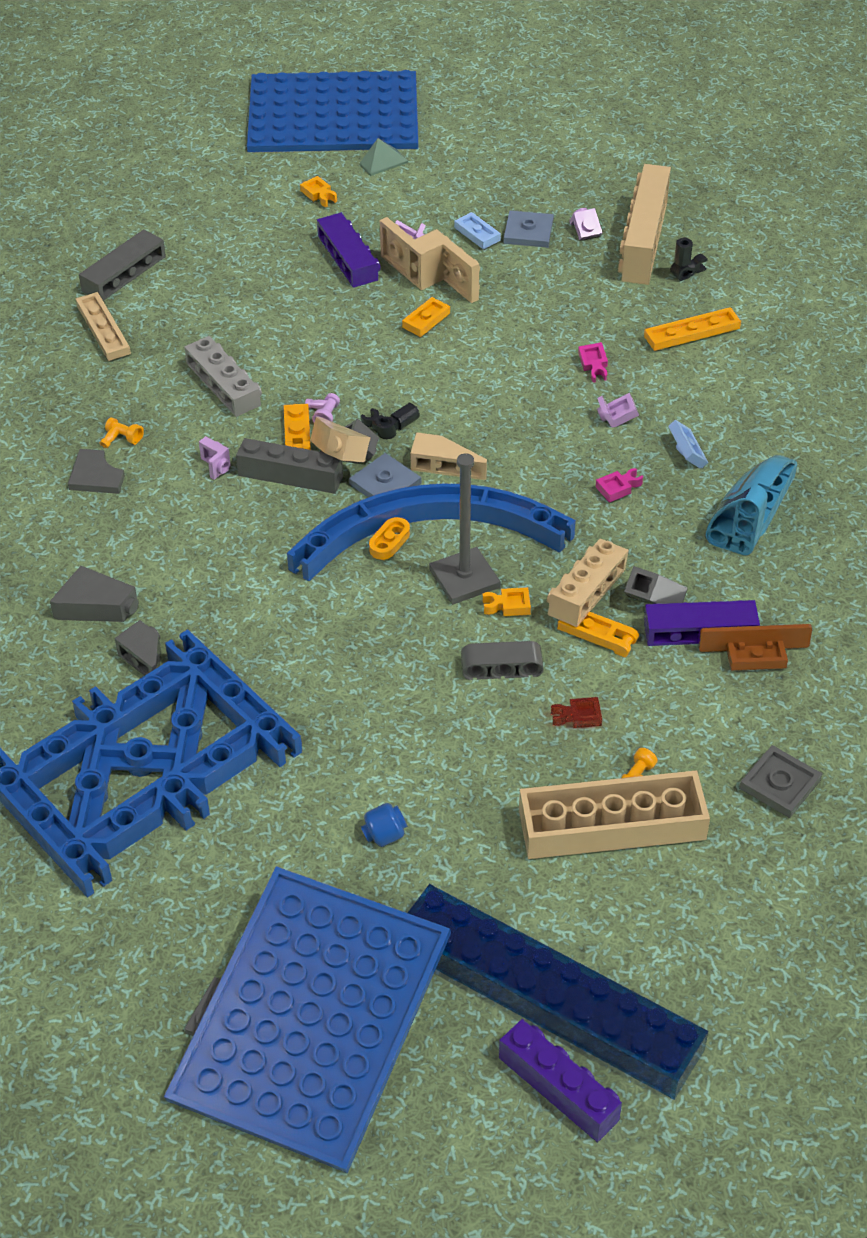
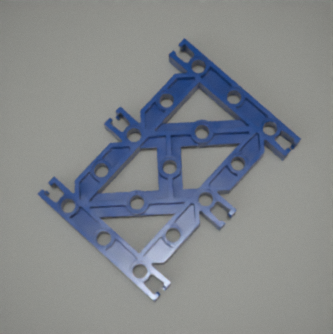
M188 629L179 635L186 652H182L177 648L172 639L166 642L168 661L119 691L115 704L95 686L89 690L92 701L90 708L92 711L82 704L85 700L81 696L74 699L72 703L78 720H73L22 752L18 765L0 748V802L87 898L94 894L91 881L94 877L88 872L94 870L101 876L100 884L103 887L113 881L109 864L104 859L113 858L161 826L165 812H168L187 831L195 825V822L191 818L190 809L186 806L192 805L200 812V816L203 819L209 816L208 799L205 795L255 763L259 749L279 767L286 764L285 750L287 746L293 750L290 753L293 758L302 753L301 735ZM208 698L237 727L198 752ZM177 701L175 712L171 717L172 729L169 745H152L150 740L143 737L133 738L127 743H117L118 738ZM82 762L80 773L75 778L76 792L68 821L39 789ZM111 770H128L129 773L138 777L149 775L152 772H163L162 777L102 816L104 803L108 799L107 788Z

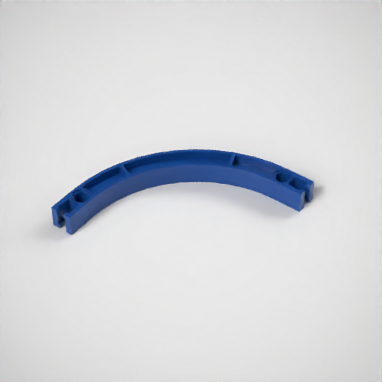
M429 484L405 487L360 500L321 522L287 552L288 570L297 574L299 572L297 567L302 565L303 578L310 581L342 551L376 533L390 518L400 517L409 523L438 519L460 520V484ZM471 485V521L493 524L519 532L559 553L565 548V537L570 542L574 538L576 520L530 498L491 487Z

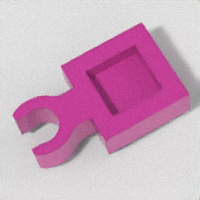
M602 342L578 346V354L583 370H591L592 382H596V375L603 376L604 381H606L607 370L604 367L608 366V360Z
M636 468L628 470L624 475L616 471L596 479L595 487L610 503L631 494L632 487L641 486L643 484V475L635 478L637 476Z

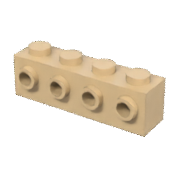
M601 538L593 547L589 546L584 557L575 562L570 573L564 574L560 584L550 590L547 597V603H549L548 615L577 627L622 575L626 568L629 550Z

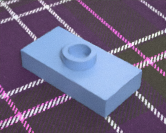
M472 212L454 221V228L482 249L499 242L501 239L500 232Z
M674 420L668 427L677 442V450L687 461L698 468H703L708 461L691 429Z

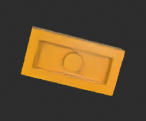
M431 297L402 320V328L422 337L450 314V306Z

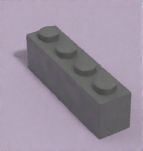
M143 229L79 274L81 291L87 295L98 292L104 301L166 257L164 240Z
M244 438L236 454L238 476L333 494H336L343 478L342 460L324 452Z

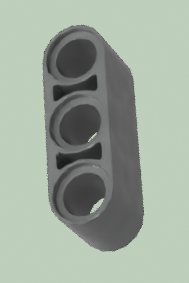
M534 641L472 643L464 646L461 650L463 677L468 680H473V678H477V680L501 679V676H505V678L529 677V675L538 677L544 670L541 646Z

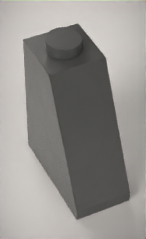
M80 566L50 600L55 619L76 621L124 622L130 614L132 615L136 612L139 604L134 586L84 566Z

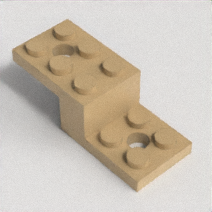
M388 217L380 220L381 257L415 286L423 290L444 280L469 302L473 303L479 300L480 266L477 260L470 257L462 248L458 247L437 229L413 239L411 235H408Z

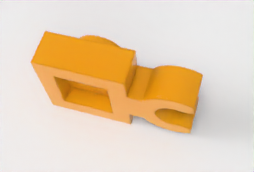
M319 176L300 184V191L313 202L319 199L323 207H328V200H332L334 203L337 202L336 192L332 191L331 186Z
M528 587L501 589V595L493 592L483 593V603H490L484 604V614L490 615L503 610V616L531 615Z

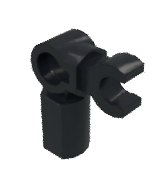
M686 237L676 240L674 263L670 268V272L679 281L689 279L690 276L695 275V272L700 273L707 269L702 263L708 261V258L703 254H698L691 260L693 242Z
M409 402L392 413L390 417L379 415L378 410L371 408V417H366L362 414L361 422L367 427H372L380 438L388 440L396 436L397 429L401 430L420 417L417 406Z

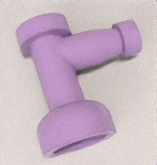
M333 393L327 394L324 400L306 399L305 401L309 409H318L312 418L314 423L316 416L333 422L332 411L340 403L339 397Z

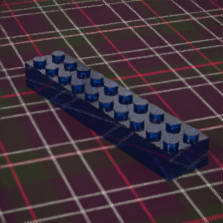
M431 884L426 887L408 911V914L450 928L451 935L436 967L437 971L673 1100L676 1099L705 1050L708 1030Z

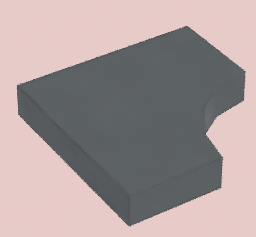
M79 449L68 487L69 490L119 494L125 477L124 470L109 465L105 460L104 450Z

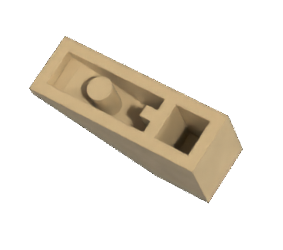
M316 416L310 441L325 454L342 461L365 462L370 437Z
M416 433L411 450V470L460 477L457 457L460 454L468 453L474 457L471 478L486 480L487 459L443 436Z

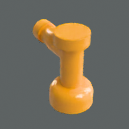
M111 417L105 424L107 434L99 443L101 446L108 448L111 442L119 434L126 436V440L129 443L136 445L143 438L144 429L138 424L126 426L118 423L117 419Z
M639 748L634 754L635 764L621 778L643 776L641 774L644 770H651L657 764L658 759L656 755L646 748Z

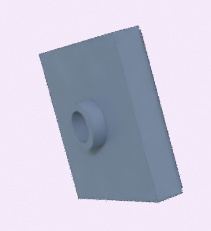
M509 210L504 244L549 248L554 214Z
M386 453L349 478V485L368 498L395 489L421 484V477Z

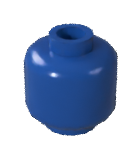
M384 803L365 813L364 820L366 824L361 826V829L368 842L374 840L379 847H384L402 838L405 834L404 828L408 826L398 805L393 807L390 803Z

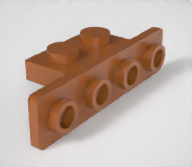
M811 624L702 628L700 630L699 651H727L731 671L787 668L788 658L785 648L809 647L812 626Z

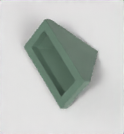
M377 138L361 160L360 166L372 176L406 164L408 160L397 149Z

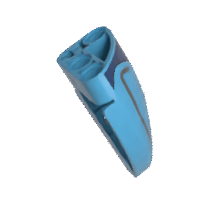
M775 455L746 472L732 486L719 504L706 530L707 541L714 546L744 556L751 554L760 536L766 532L795 477L797 469L796 460Z

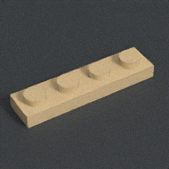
M96 292L76 298L77 307L107 360L110 361L131 354L130 346L99 293Z

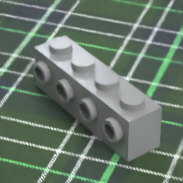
M207 336L184 346L186 364L235 417L261 406L260 396H262L260 386L249 378L247 372L236 364L232 356H228L224 352L220 343H216L210 336Z

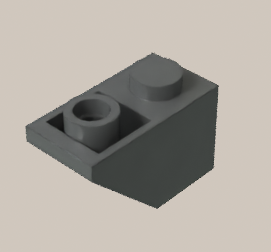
M633 566L624 592L628 597L648 604L683 603L688 588L659 574Z

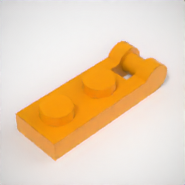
M308 404L284 405L285 445L311 450Z
M588 612L587 616L577 627L561 620L558 621V630L613 650L615 654L622 657L628 656L631 651L630 645L635 644L639 637L638 631L634 628L592 612Z

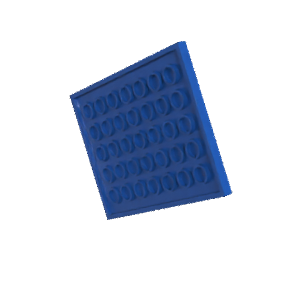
M323 71L319 73L280 72L278 74H252L247 152L369 150L377 138L395 149H418L416 71H341L337 73Z
M276 866L164 1095L165 1100L348 1173L451 935L450 928Z

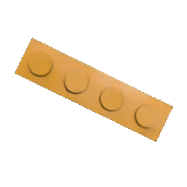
M729 307L644 329V338L653 351L740 329L741 320L732 308Z

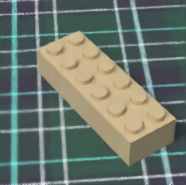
M644 164L642 173L638 172L630 212H628L627 226L624 228L623 240L620 246L622 259L619 261L618 273H622L623 282L646 285L650 283L668 201L671 167Z
M697 770L520 789L519 814L528 859L707 840L710 817Z

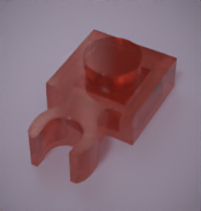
M598 697L570 699L569 706L562 704L551 706V715L559 714V716H553L552 724L555 726L563 725L566 722H572L573 728L602 726V714Z

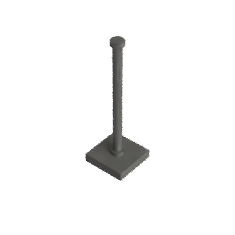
M468 453L460 454L457 457V465L460 468L459 553L429 563V570L452 605L501 588V581L478 547L470 549L471 468L474 466V457Z

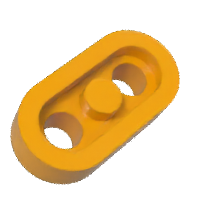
M400 517L388 519L369 541L371 556L379 560L391 558L409 538V522Z

